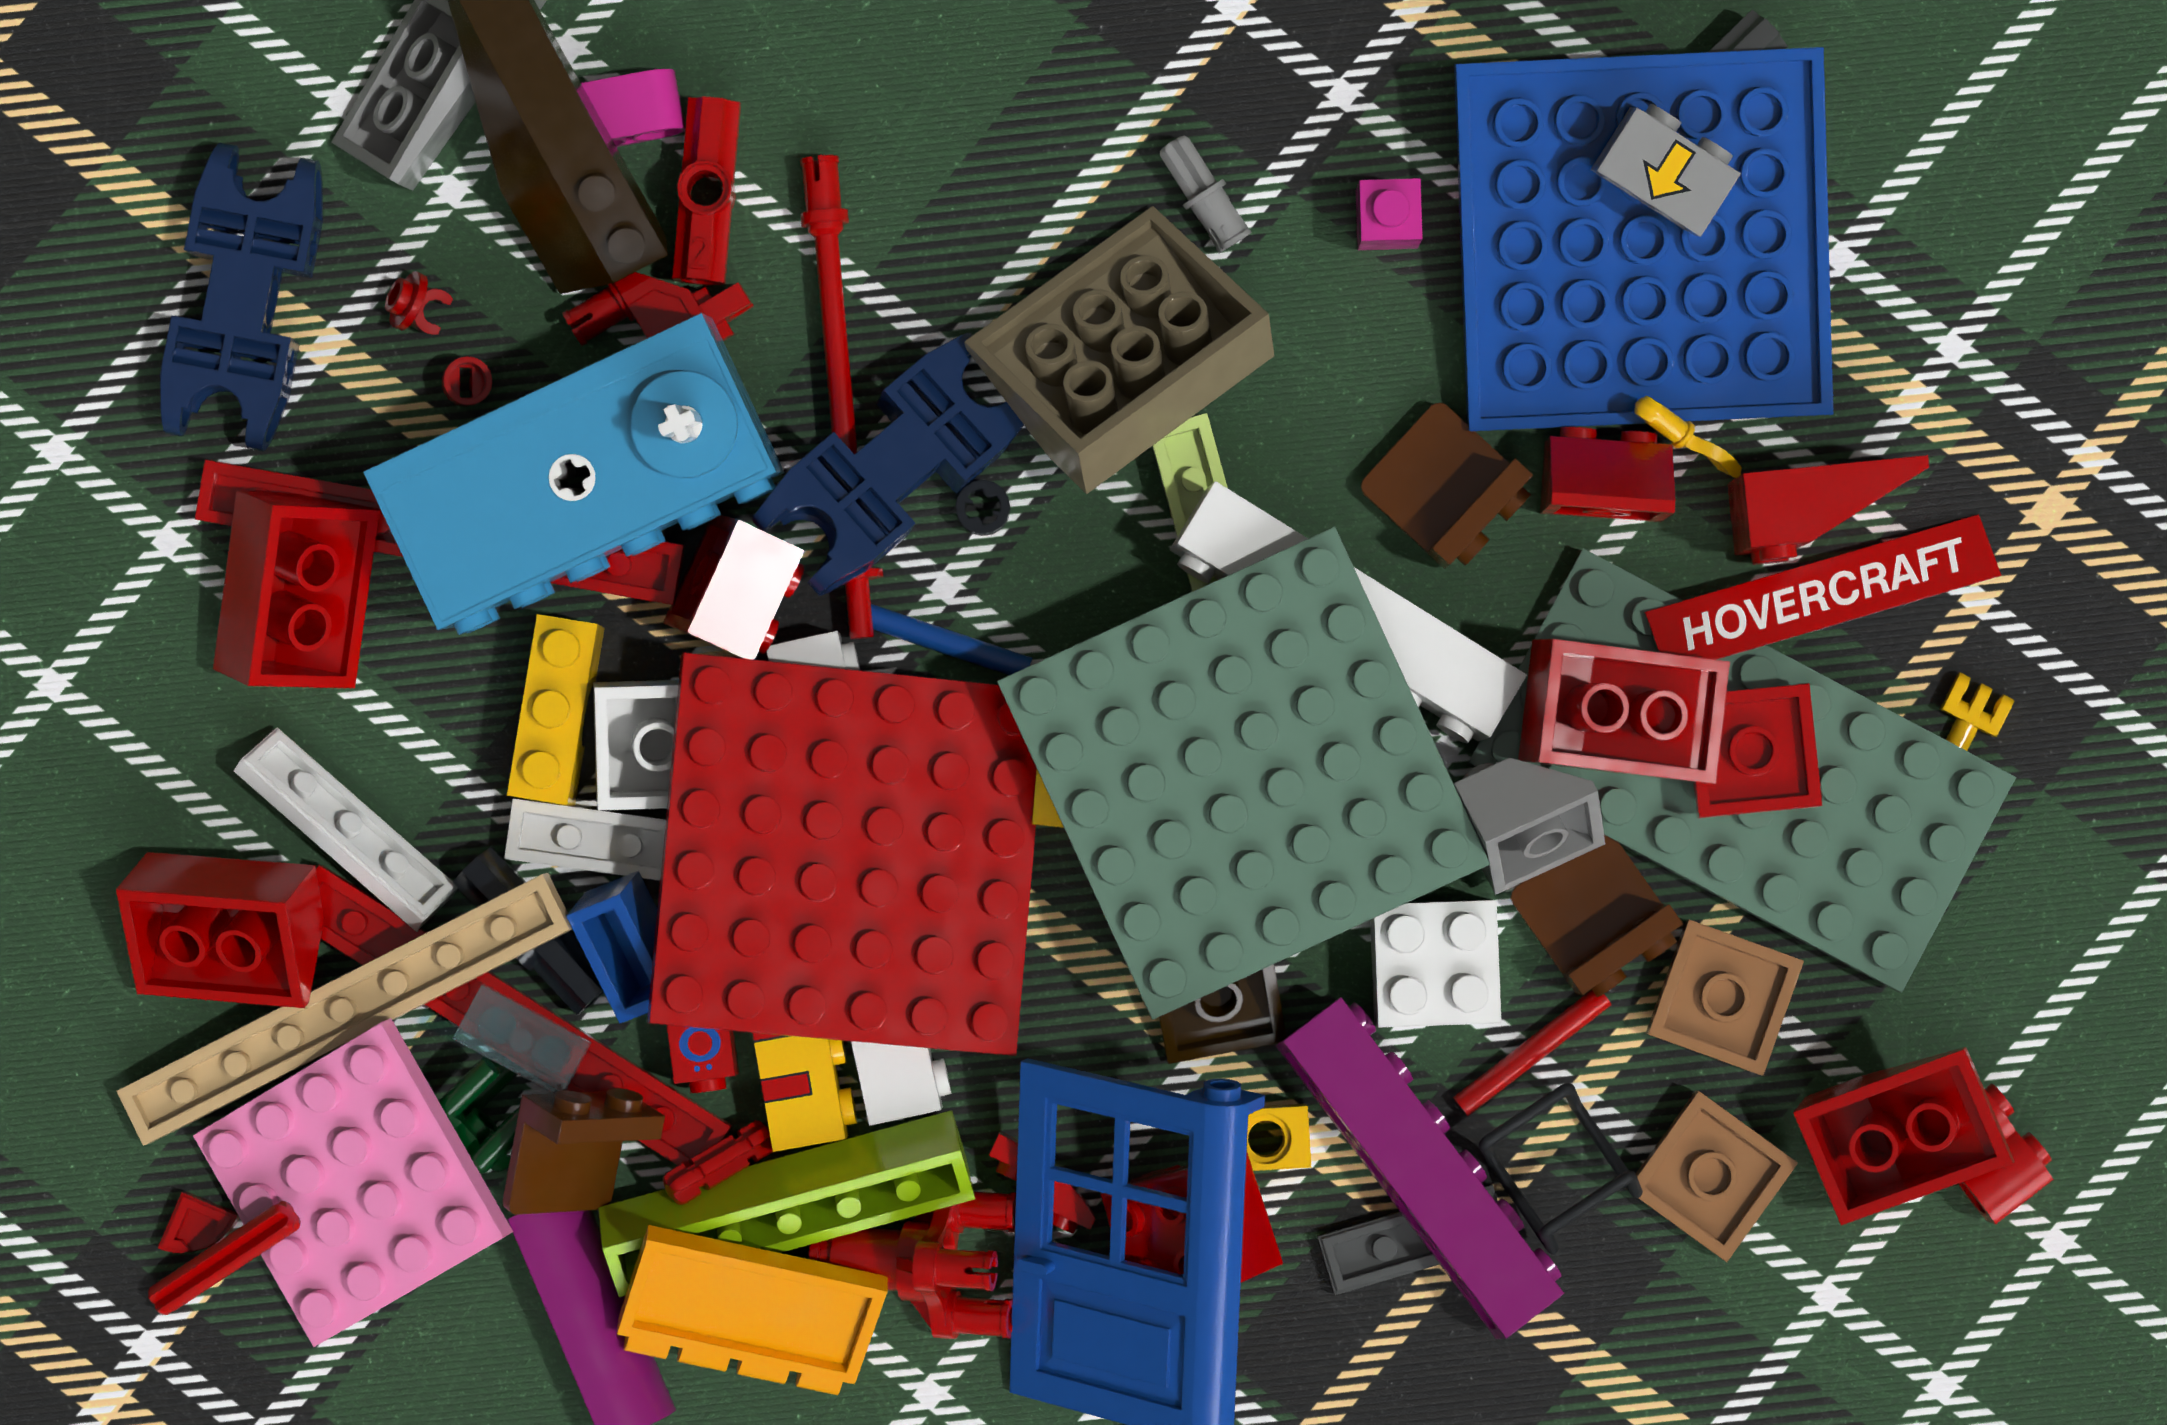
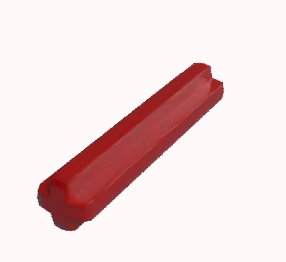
M281 1201L271 1206L152 1285L148 1290L149 1300L154 1304L158 1313L162 1315L170 1314L297 1231L301 1224L300 1217L294 1212L289 1202Z

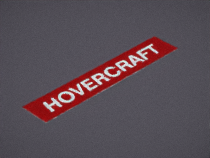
M1978 514L1645 612L1660 653L1717 660L2002 575Z

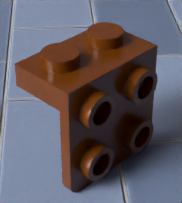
M1435 403L1363 479L1361 491L1366 498L1443 569H1446L1456 558L1466 566L1490 540L1481 532L1497 514L1507 522L1531 496L1523 486L1533 474L1517 459L1509 463L1475 431H1468V424L1447 405Z
M1604 835L1605 845L1520 883L1512 890L1510 895L1512 904L1576 994L1584 995L1589 990H1592L1596 997L1603 995L1622 982L1627 976L1621 968L1640 954L1646 962H1649L1673 946L1677 940L1672 935V932L1683 925L1670 904L1661 903L1620 843Z
M622 1088L593 1092L562 1090L556 1093L522 1095L504 1190L503 1206L515 1215L599 1210L598 1207L609 1205L613 1196L622 1142L661 1139L665 1115L644 1103L643 1096L638 1092Z

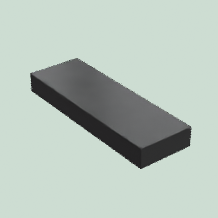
M1493 1185L1484 1186L1494 1201L1497 1202ZM1400 1211L1317 1235L1334 1295L1440 1265Z

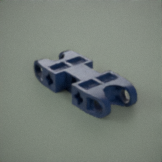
M218 143L209 157L195 191L184 250L194 257L213 260L201 321L171 315L160 372L162 426L166 434L184 436L190 422L191 413H198L201 404L210 395L217 392H231L239 400L242 418L247 419L245 435L247 449L265 451L274 438L290 398L300 345L291 337L271 334L282 274L307 278L313 277L323 225L322 171L319 160L300 158L295 170L294 179H287L283 190L276 197L267 201H254L247 198L245 194L243 177L237 176L239 166L238 146ZM208 229H214V230L225 231V232H230V233H235V234H241V235H244V236H239V235H234V234H228V233H223V232H218V231H212V230H208ZM263 239L274 240V241H279V242H284V243H290V244H295V245H299V246L288 245V244H283V243H277V242L267 241V240H263ZM190 347L206 351L221 353V356L193 350H187L185 348ZM240 357L277 363V365L274 366L269 364L240 359Z
M972 332L963 334L927 353L883 390L876 405L892 423L855 455L833 432L787 472L752 518V522L764 532L768 531L779 521L784 526L795 520L814 522L824 531L829 544L827 559L820 566L821 569L808 581V584L818 596L829 593L865 573L909 535L916 523L899 503L935 472L939 474L956 494L959 493L1001 456L1024 426L1007 402L999 406L986 407L974 402L965 392L962 376L964 368L970 362L972 356L966 350L964 342L973 336Z

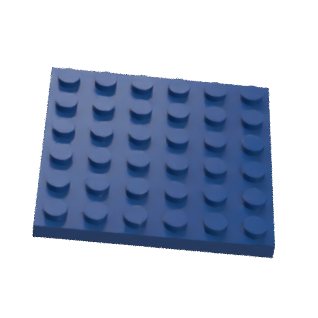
M1824 47L1454 64L1468 431L1642 424L1645 421L1634 412L1635 403L1644 396H1649L1661 403L1684 421L1833 415ZM1650 103L1654 104L1682 123L1676 131L1681 136L1696 145L1703 136L1733 155L1728 165L1740 172L1741 175L1701 237L1694 236L1590 170L1630 107H1638L1645 112Z

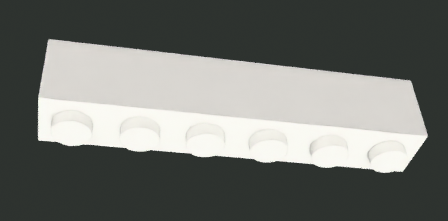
M1215 481L1205 490L1171 546L1170 551L1181 557L1177 563L1181 569L1191 576L1209 583L1212 577L1217 580L1224 578L1308 538ZM1354 567L1418 708L1422 706L1440 717L1436 724L1437 727L1463 743H1468L1471 737L1477 741L1490 738L1527 674Z

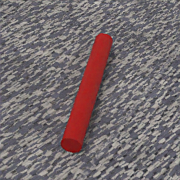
M1592 990L1455 1095L1453 1097L1467 1116L1471 1115L1612 1005L1605 994L1596 997Z

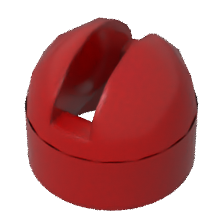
M466 356L454 360L447 366L442 376V389L446 397L454 404L463 407H470L480 403L487 397L492 387V375L489 368L484 362L475 357ZM460 368H470V398L460 397Z

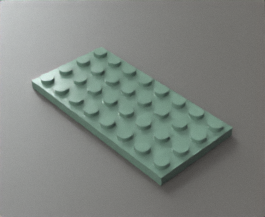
M1583 548L1534 640L1559 639L1659 652L1645 612L1681 602L1682 600ZM1767 645L1717 659L1730 661L1727 691L1810 683L1822 796L1821 807L1697 819L1694 782L1531 763L1593 781L1598 790L1604 835L1898 993L1903 992L2016 779L2015 776ZM1531 646L1519 667L1520 671L1527 674L1525 680L1491 737L1478 743L1468 764L1474 767L1484 763L1496 764L1509 757L1518 760Z

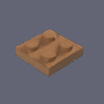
M1686 919L1645 1034L1763 1076L1804 961Z
M1696 1090L1637 1171L1636 1176L1643 1190L1642 1196L1638 1199L1727 1262L1797 1166L1798 1162Z

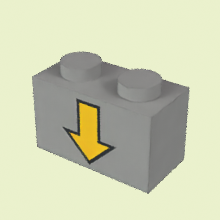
M1650 103L1645 112L1638 107H1630L1590 170L1694 236L1701 237L1741 175L1740 172L1728 165L1733 155L1703 136L1697 145L1681 136L1676 131L1682 123L1654 104Z

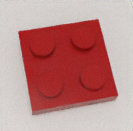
M1810 683L1727 691L1716 784L1694 782L1697 819L1822 806Z

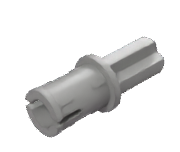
M1180 136L1160 150V157L1188 199L1183 204L1186 210L1192 209L1209 234L1208 236L1219 254L1252 233L1224 191L1223 186L1226 185L1224 179L1219 182L1215 180L1188 137Z

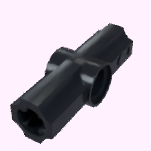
M490 846L466 866L453 883L477 908L526 883V881L494 847ZM572 929L516 959L529 971L535 970L576 1015H580L601 997L604 991Z

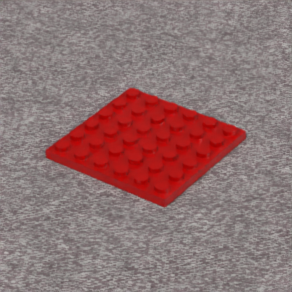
M694 653L681 654L647 1023L1016 1056L1036 825L1032 824L1037 768L999 685Z

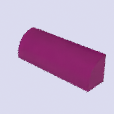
M592 1210L513 1215L507 1220L513 1230L515 1239L594 1425H651L674 1413L676 1408L655 1358L623 1350L625 1336L617 1334V1326L625 1296H618L602 1250L601 1231Z

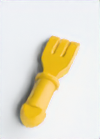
M1644 396L1637 400L1634 413L1653 429L1669 439L1674 448L1686 447L1701 453L1718 470L1734 478L1741 475L1742 467L1726 450L1693 435L1695 425L1691 421H1684L1649 396Z

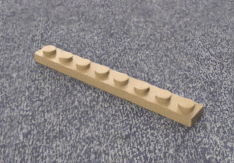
M541 874L312 991L310 1001L305 1008L280 1007L117 1090V1094L142 1145L150 1144L338 1049L377 1024L390 1018L395 1020L572 930L566 917L568 912L549 874Z

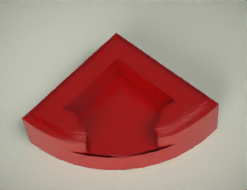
M183 1191L158 1249L172 1253H184L207 1248L222 1240L234 1228L240 1217L237 1212L190 1192Z

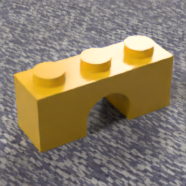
M537 614L507 796L575 807L585 749L582 746V733L586 706L593 682H596L605 629L599 624Z

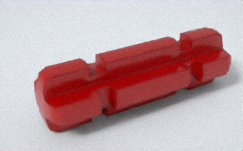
M753 1121L737 1131L738 1138L734 1139L732 1135H729L690 1158L689 1167L686 1168L684 1163L666 1172L662 1181L670 1199H673L678 1205H684L701 1195L702 1192L699 1188L704 1186L706 1190H710L750 1165L748 1159L752 1158L754 1162H757L772 1153L769 1128L761 1121Z

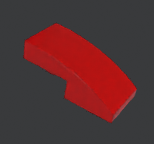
M1000 1131L989 1156L1000 1161L996 1168L997 1172L1017 1181L1018 1140ZM1054 1181L1053 1225L1073 1234L1078 1224L1091 1229L1095 1220V1213L1083 1195L1073 1185Z

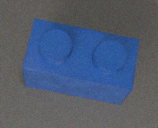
M639 871L585 892L566 915L619 1024L648 1013L658 909Z

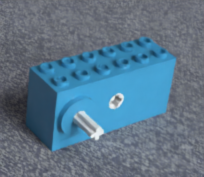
M701 313L372 467L363 473L437 630L455 627L457 634L461 635L471 633L499 620L500 617L496 608L511 601L514 609L524 608L554 594L555 590L551 582L567 575L570 583L579 582L610 568L611 566L606 556L623 549L626 557L630 555L635 556L665 542L666 539L662 530L679 523L682 531L686 529L691 530L721 516L717 504L734 496L738 504H746L772 492L776 487L772 479L785 472L713 318ZM574 466L589 469L590 476L582 481L585 491L582 488H571L569 486L568 480L576 475Z

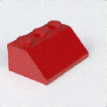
M237 490L213 670L247 686L355 688L380 510L293 493Z
M147 852L116 888L137 994L305 1008L309 1003L324 922L315 865Z

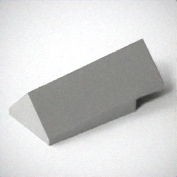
M448 0L413 1L331 142L388 179L412 191L476 102ZM547 0L534 1L541 10Z

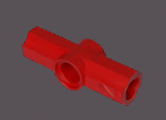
M705 96L688 97L682 173L677 183L679 207L672 280L708 286L726 284L731 216L736 200L734 182L741 103L738 101ZM705 177L716 178L723 184L721 197L716 203L709 206H701L691 200L692 187L698 180Z

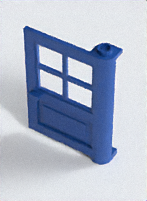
M1029 1058L1021 1061L1009 1393L1126 1425H1234L1248 1115L1265 1107V1095L1241 1090V1084L1230 1079L1207 1080L1203 1083V1088L1184 1095ZM1057 1104L1115 1118L1113 1180L1055 1166ZM1130 1122L1189 1135L1187 1198L1128 1184ZM1054 1181L1112 1195L1110 1256L1052 1242ZM1127 1199L1186 1213L1183 1275L1125 1260Z

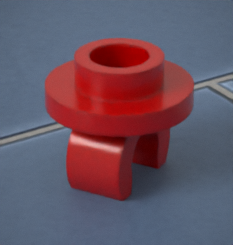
M414 271L406 279L398 278L393 283L386 298L385 310L390 312V325L396 329L403 331L411 325L417 331L436 335L439 334L441 327L425 319L424 307L431 300L451 305L453 298L444 290L428 287L427 276Z

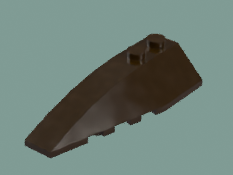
M448 0L500 191L559 294L615 283L667 256L666 234L534 0Z

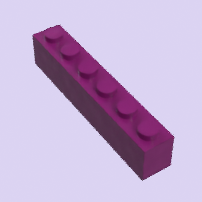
M1341 997L1333 1001L1275 1046L1495 1339H1507L1564 1294L1555 1282L1561 1277V1273L1552 1259L1541 1248L1532 1251L1519 1234V1231L1524 1228V1224L1510 1204L1503 1198L1495 1202L1482 1185V1182L1487 1179V1175L1474 1156L1466 1149L1458 1153L1445 1136V1133L1450 1130V1126L1438 1108L1429 1100L1421 1104L1409 1088L1408 1084L1413 1081V1077L1402 1060L1392 1051L1384 1055L1372 1039L1371 1035L1376 1032V1028L1365 1011L1356 1002L1348 1006Z

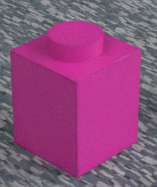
M1421 178L1359 180L1356 188L1357 250L1418 249L1423 239Z

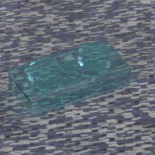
M486 984L480 986L452 1038L552 1093L567 1090L592 1041Z

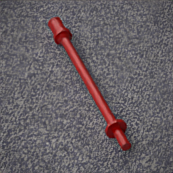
M818 155V160H814V157L809 156L800 159L806 212L801 213L800 217L801 226L808 228V233L815 239L832 433H836L855 455L857 453V440L838 235L844 229L843 225L849 223L848 209L842 208L838 171L839 156ZM872 566L862 575L845 583L850 639L874 637L869 580L883 578V568Z

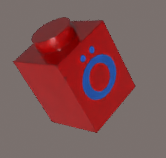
M667 1025L674 1084L689 1082L690 1093L727 1089L725 1077L739 1074L734 1031Z

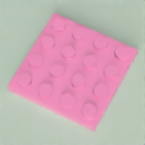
M391 1018L377 1024L193 1135L243 1224H246L281 1201L289 1202L294 1212L300 1217L301 1224L299 1229L263 1252L261 1256L313 1347L513 1232Z

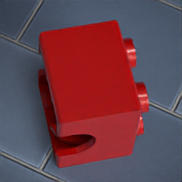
M1248 1153L1246 1154L1241 1283L1283 1264ZM1175 1165L1153 1171L1128 1181V1184L1187 1198L1188 1165L1182 1167ZM1100 1193L1111 1228L1112 1195ZM1127 1199L1125 1260L1183 1275L1186 1213Z

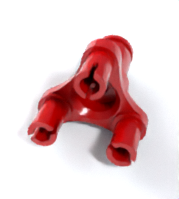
M974 1191V1200L917 1215L913 1221L905 1222L902 1229L869 1228L811 1244L809 1259L888 1277V1290L898 1291L902 1301H910L931 1328L933 1338L957 1339L959 1333L1011 1338L1013 1299L962 1297L960 1291H956V1287L993 1291L996 1286L998 1273L974 1272L972 1268L991 1269V1267H998L996 1251L957 1250L959 1233H963L965 1228L1015 1232L1016 1193Z

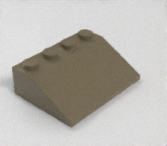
M1154 206L1136 217L964 342L966 350L1047 456L1086 494L1274 357L1269 314Z

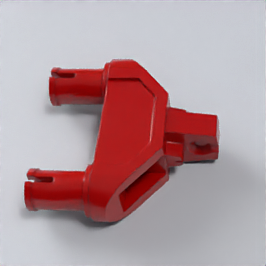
M634 272L615 283L608 284L607 288L571 310L564 311L562 315L567 324L572 327V332L582 346L627 317L631 322L636 319L646 337L649 338L701 313L713 318L724 342L734 335L728 323L753 308L754 305L739 282L712 297L706 287L692 294L689 289Z

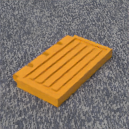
M648 1225L618 1317L617 1334L625 1336L624 1351L666 1359L671 1346L679 1347L677 1362L726 1372L730 1358L738 1360L736 1371L738 1375L785 1384L789 1372L793 1371L797 1372L796 1387L838 1395L843 1382L854 1385L856 1383L888 1292V1277Z

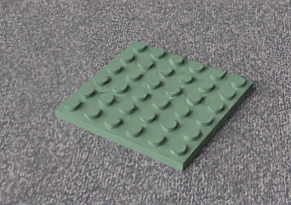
M1336 527L997 681L1152 1020L1490 865Z

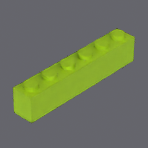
M951 1110L748 1166L710 1190H706L704 1186L699 1188L702 1192L701 1195L684 1205L675 1203L664 1189L598 1208L602 1250L618 1296L622 1297L626 1295L648 1225L782 1253L975 1199L967 1158L953 1111Z

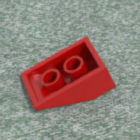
M1928 455L1743 473L1727 484L1735 556L1751 554L1752 565L1789 561L1788 558L1797 557V548L1814 541L1928 469Z
M1559 639L1532 640L1518 760L1560 767L1716 784L1730 661Z
M1967 1047L1866 1074L1808 1095L1793 1112L1840 1225L1853 1222L2014 1163V1158Z

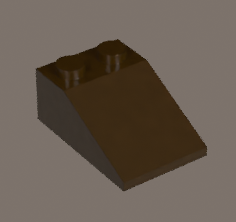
M1274 964L1159 1017L1168 1064L1276 1044L1287 1037Z

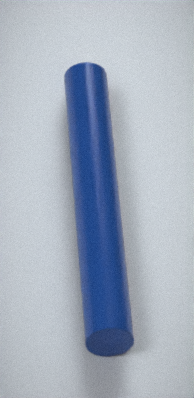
M871 604L873 630L1009 676L1031 665L1032 657Z

